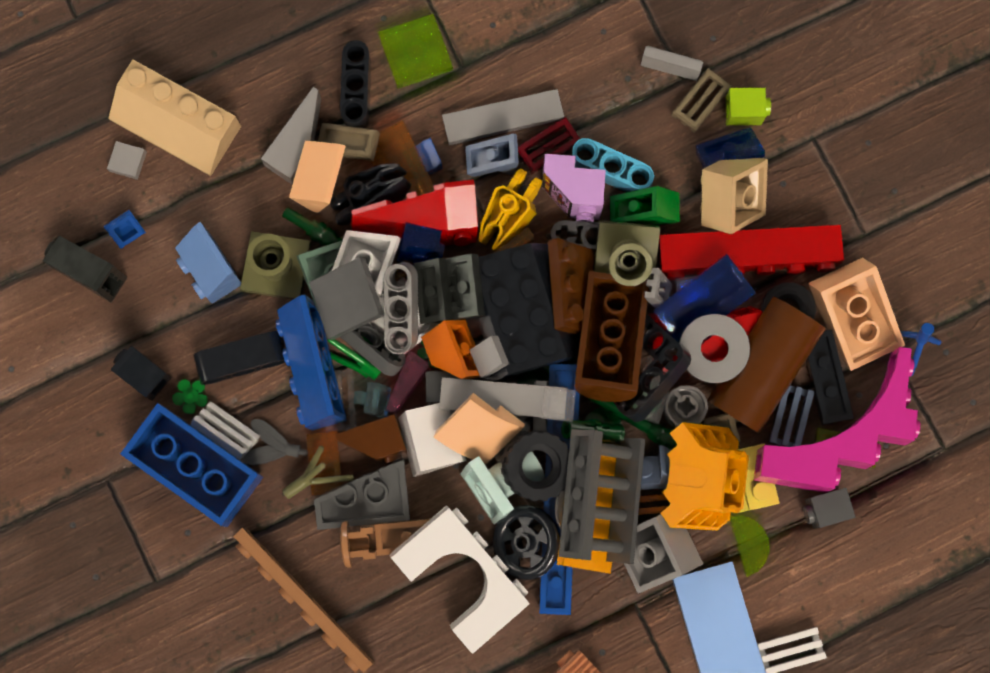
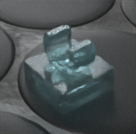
M367 382L366 392L355 391L353 403L364 406V413L385 418L388 416L391 387L380 383Z

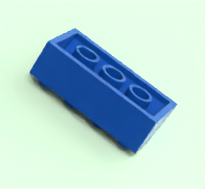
M305 294L298 296L277 310L279 319L275 323L280 337H284L286 345L282 352L284 361L287 366H291L293 374L289 381L291 390L294 395H298L300 406L296 409L301 425L305 424V428L313 431L345 422L347 417L320 315L313 300Z

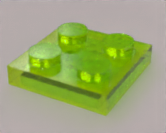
M434 13L378 32L397 89L453 71V66Z

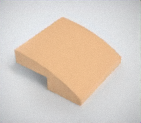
M472 393L436 430L434 438L469 459L473 460L479 456L483 463L487 464L524 428L525 424L500 405L495 410L476 394Z

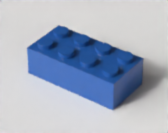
M159 403L156 404L120 453L222 527L230 525L263 479L262 475Z

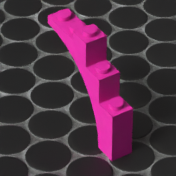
M899 347L890 353L886 375L876 398L863 416L846 431L814 444L793 447L764 445L758 449L754 481L827 493L834 490L835 486H838L840 482L841 468L837 467V465L867 469L875 465V462H878L880 458L881 445L877 443L878 441L903 446L915 441L920 432V421L917 420L918 410L906 408L911 400V389L908 388L909 377L912 376L914 371V359H911L912 349Z

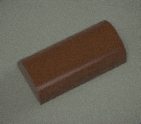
M589 271L574 383L576 391L581 395L605 402L627 401L636 396L647 310V300L644 296L645 291L649 292V288L646 286L647 279L636 286H625L615 281L611 274Z
M773 296L748 335L750 355L746 366L733 379L718 383L707 401L760 433L826 328L800 310Z

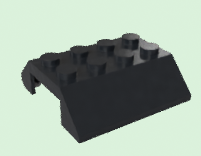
M528 243L478 257L485 316L461 320H466L473 340L476 342L475 345H478L490 336H498L509 362L507 366L488 378H480V381L506 383L507 377L559 362L569 365L577 363L581 333L571 334L554 328L548 244Z

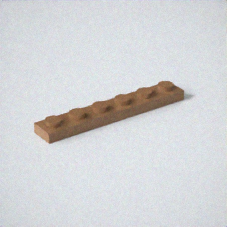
M241 528L233 536L239 542L235 546L239 552L247 559L252 556L260 564L257 567L260 574L269 582L274 579L281 586L278 590L281 596L290 604L295 601L303 609L299 613L310 626L313 627L317 624L325 632L321 636L332 649L338 646L346 654L343 660L354 672L360 669L365 673L375 663L248 529Z

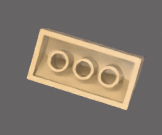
M133 59L117 83L108 118L110 121L209 176L213 174L241 128L235 115Z

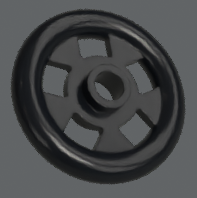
M519 505L513 507L514 510L497 522L493 534V549L495 556L497 555L507 566L508 570L506 572L509 575L522 580H532L546 574L555 564L559 552L560 536L555 522L548 513L536 506ZM518 519L522 527L513 532L510 525ZM534 519L542 525L539 533L530 527ZM523 537H525L527 540V546L525 548L522 544ZM511 540V547L514 553L508 555L505 542ZM541 542L547 544L544 557L537 554L541 547ZM520 557L531 558L530 567H521Z

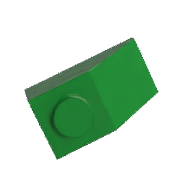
M654 186L610 196V221L657 226L680 222L679 192Z

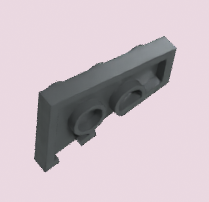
M404 458L314 498L317 530L340 528L344 521H349L350 527L409 521L410 509Z

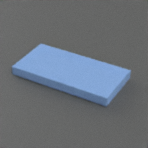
M727 562L672 579L699 673H766L733 562Z

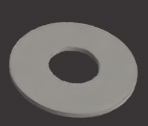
M709 314L695 319L684 330L680 343L691 354V363L687 371L695 378L708 383H723L733 379L744 369L750 355V343L745 330L738 322L725 315ZM712 335L724 338L729 347L727 356L718 362H711L705 359L701 352L703 340Z

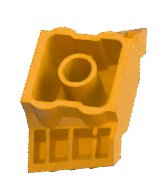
M682 422L670 432L677 446L667 453L670 459L667 488L662 492L670 502V505L660 514L670 528L717 531L730 521L731 512L739 513L743 509L749 455L745 451L738 450L739 441L730 428Z

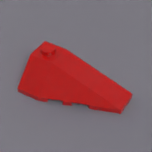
M474 179L441 183L433 186V192L418 196L417 192L414 191L407 193V198L399 202L393 203L389 200H384L351 210L352 231L392 235L404 240L443 246H466L470 243H476L478 218Z

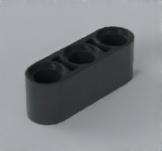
M353 40L348 42L342 51L340 112L345 126L366 128L370 117L371 58L366 44L362 41ZM354 54L364 55L360 62L350 61L351 56ZM353 82H361L363 84V87L358 91L348 89ZM353 110L362 112L361 117L356 120L349 119L347 116Z
M278 331L255 335L193 354L201 385L221 382L285 363L282 352L283 346Z

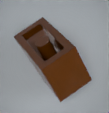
M394 414L335 434L341 444L378 462L384 460L385 464L402 459V454L407 452Z

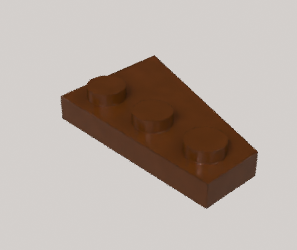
M555 238L548 241L554 328L563 332L578 334L581 333L588 274L589 271H593L596 250Z

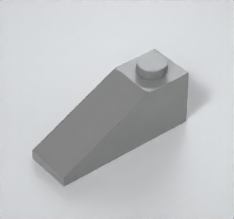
M314 87L261 158L266 168L292 185L305 140L315 141L321 97L319 91Z

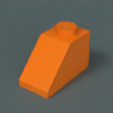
M444 320L421 337L431 365L460 379L480 378L470 349L476 345L466 320Z

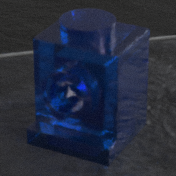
M406 223L401 236L396 263H401L404 260L417 263L442 258L445 244L440 243L442 231Z

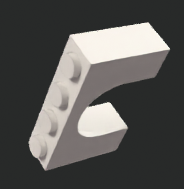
M446 505L389 555L411 582L436 560L448 554H465L479 563L484 575L482 593L469 609L450 624L452 631L473 654L530 604L525 599L528 591L517 579L513 582L509 580L504 574L508 570L507 566L497 555L493 558L488 555L484 549L489 545L477 531L471 535L464 526L469 521L456 507L451 511Z

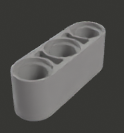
M407 262L391 265L384 274V341L387 349L393 354H404L415 347L418 341V274L415 267ZM397 269H402L406 272L407 282L405 285H400L395 280ZM397 300H402L406 303L408 310L405 316L399 315L396 312L395 303ZM397 331L406 334L408 338L406 346H400L396 342L395 335Z

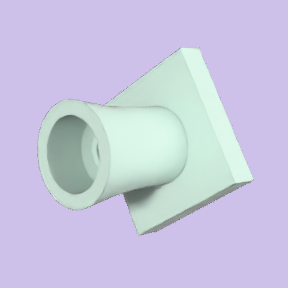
M529 452L522 463L523 473L532 481H541L545 479L544 471L533 452ZM478 456L470 461L460 474L495 525L514 510L507 499L514 492L510 490L511 487L506 485L503 480L505 478L501 474L502 462H498L490 469H487Z

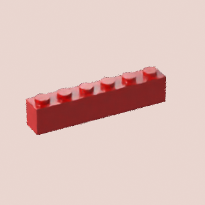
M841 225L738 230L733 234L718 231L659 235L657 259L658 268L669 280H681L685 278V275L697 274L699 279L715 277V273H727L728 277L744 276L745 272L757 271V275L775 274V270L787 269L789 274L803 273L806 271L805 268H817L818 272H829L836 270L835 267H838L844 261Z

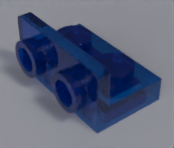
M752 127L695 146L696 155L703 168L720 160L765 158V150Z

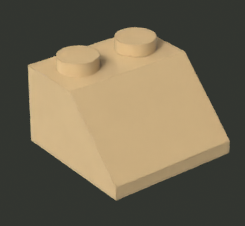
M768 159L720 160L702 169L701 226L733 234L765 216Z

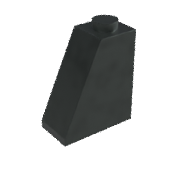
M58 236L56 241L50 242L44 252L45 258L43 262L112 303L127 279L112 264L61 236Z

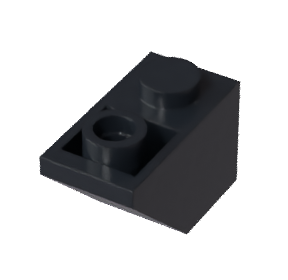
M130 346L128 350L123 349L113 361L115 365L110 369L150 400H153L172 378L133 346Z

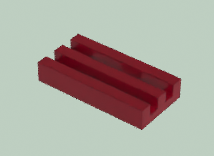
M564 117L518 146V155L521 156L530 173L534 174L543 168L544 158L536 163L532 162L534 159L571 137V141L550 153L564 155L573 149L574 144L580 140V137L567 118ZM565 127L567 130L528 155L526 153L527 150Z

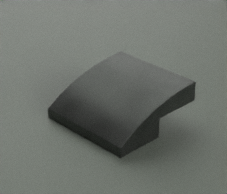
M467 254L447 259L437 258L414 263L418 274L420 324L485 316L478 254Z

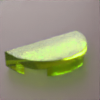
M730 516L745 576L748 577L758 572L766 563L770 552L769 538L764 528L754 519L745 516Z

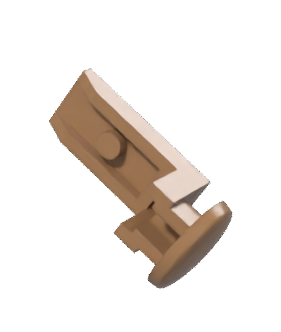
M431 518L362 525L359 531H350L349 521L342 522L340 527V550L345 567L352 568L353 558L363 557V560L376 559L377 556L389 555Z

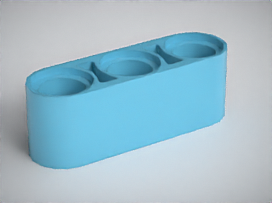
M589 138L580 139L573 146L571 156H576L575 168L606 170L604 165L609 162L616 163L619 166L620 170L616 173H610L606 170V184L626 193L652 186L654 172L647 164ZM581 150H587L591 152L593 157L585 161L581 160L577 153ZM642 175L646 178L647 183L641 186L636 185L632 181V176Z

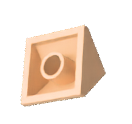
M305 140L289 198L316 213H319L328 206L332 198L346 146L336 143Z

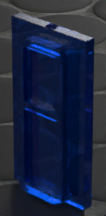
M726 254L653 311L666 327V331L670 332L680 342L684 330L695 319L709 314L726 316L756 292L744 278L743 273L739 271L731 258Z

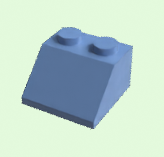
M201 222L197 223L175 247L180 255L176 261L185 275L190 272L196 282L191 285L200 299L206 297L213 304L240 287L241 281L212 235Z

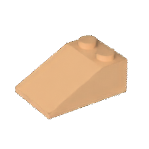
M862 257L808 283L817 308L828 330H833L836 346L850 371L891 353L899 347L905 346L878 269L871 262Z

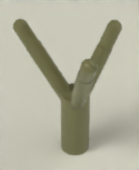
M320 445L305 473L283 488V493L288 499H291L309 485L352 481L354 476L339 475L314 478L326 466L323 462L316 466L324 451V446Z

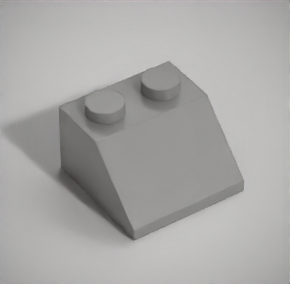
M660 514L637 525L634 564L624 563L639 594L682 576L703 565V562L688 530L670 528Z

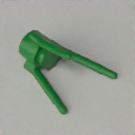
M363 337L368 344L372 345L367 338ZM327 339L330 344L357 361V364L331 352L333 360L360 373L365 378L370 377L372 380H375L381 373L363 356H360L335 339Z

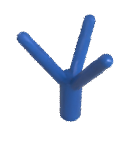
M930 323L923 324L919 332L900 331L902 337L915 338L917 342L912 358L914 359L912 376L914 375L924 345L927 342L941 345V340L931 336L934 332V326Z

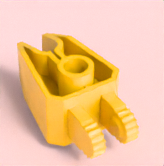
M523 169L516 171L507 187L502 185L494 189L481 222L479 242L485 246L495 232L500 230L492 247L496 252L502 251L512 244L537 214L535 205L532 202L541 188L542 180L535 177L524 195L518 194L517 192L527 174V171Z

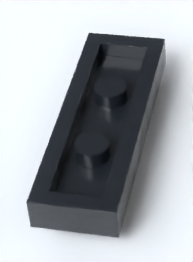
M826 330L806 360L822 426L854 418L833 330Z

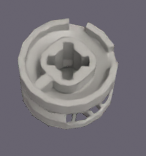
M690 385L679 386L673 389L663 403V415L667 423L673 428H676L682 422L700 424L708 410L705 395L698 388Z

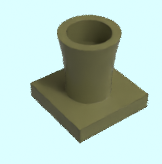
M599 220L594 272L611 274L615 281L625 286H636L643 283L646 279L653 280L650 274L652 268H656L660 226ZM625 256H633L630 261H623Z
M251 231L240 290L242 292L290 300L301 296L305 277L296 256L310 251L311 241ZM277 259L275 264L269 265L271 260Z

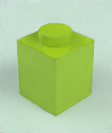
M729 88L725 97L726 126L762 125L765 118L770 116L771 99L766 98V88Z

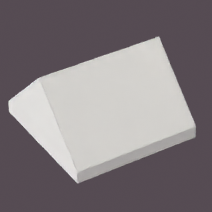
M346 230L332 271L359 257L365 258L379 297L384 288L385 271L392 265L401 239L398 236Z
M440 403L407 410L398 418L413 477L466 461L465 456L455 452L434 438L436 430L454 413L453 410L439 409Z

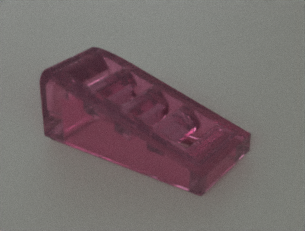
M411 350L406 356L405 364L400 371L386 409L391 415L394 414L396 416L424 379L426 371H430L429 363Z

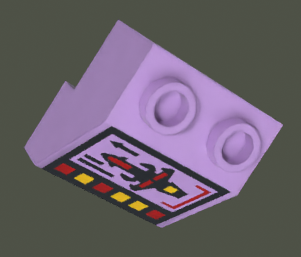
M545 154L542 188L569 218H575L576 221L583 222L599 220L604 205L606 170L575 168L576 156Z

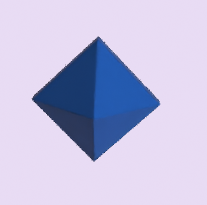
M130 210L104 226L120 249L146 233Z

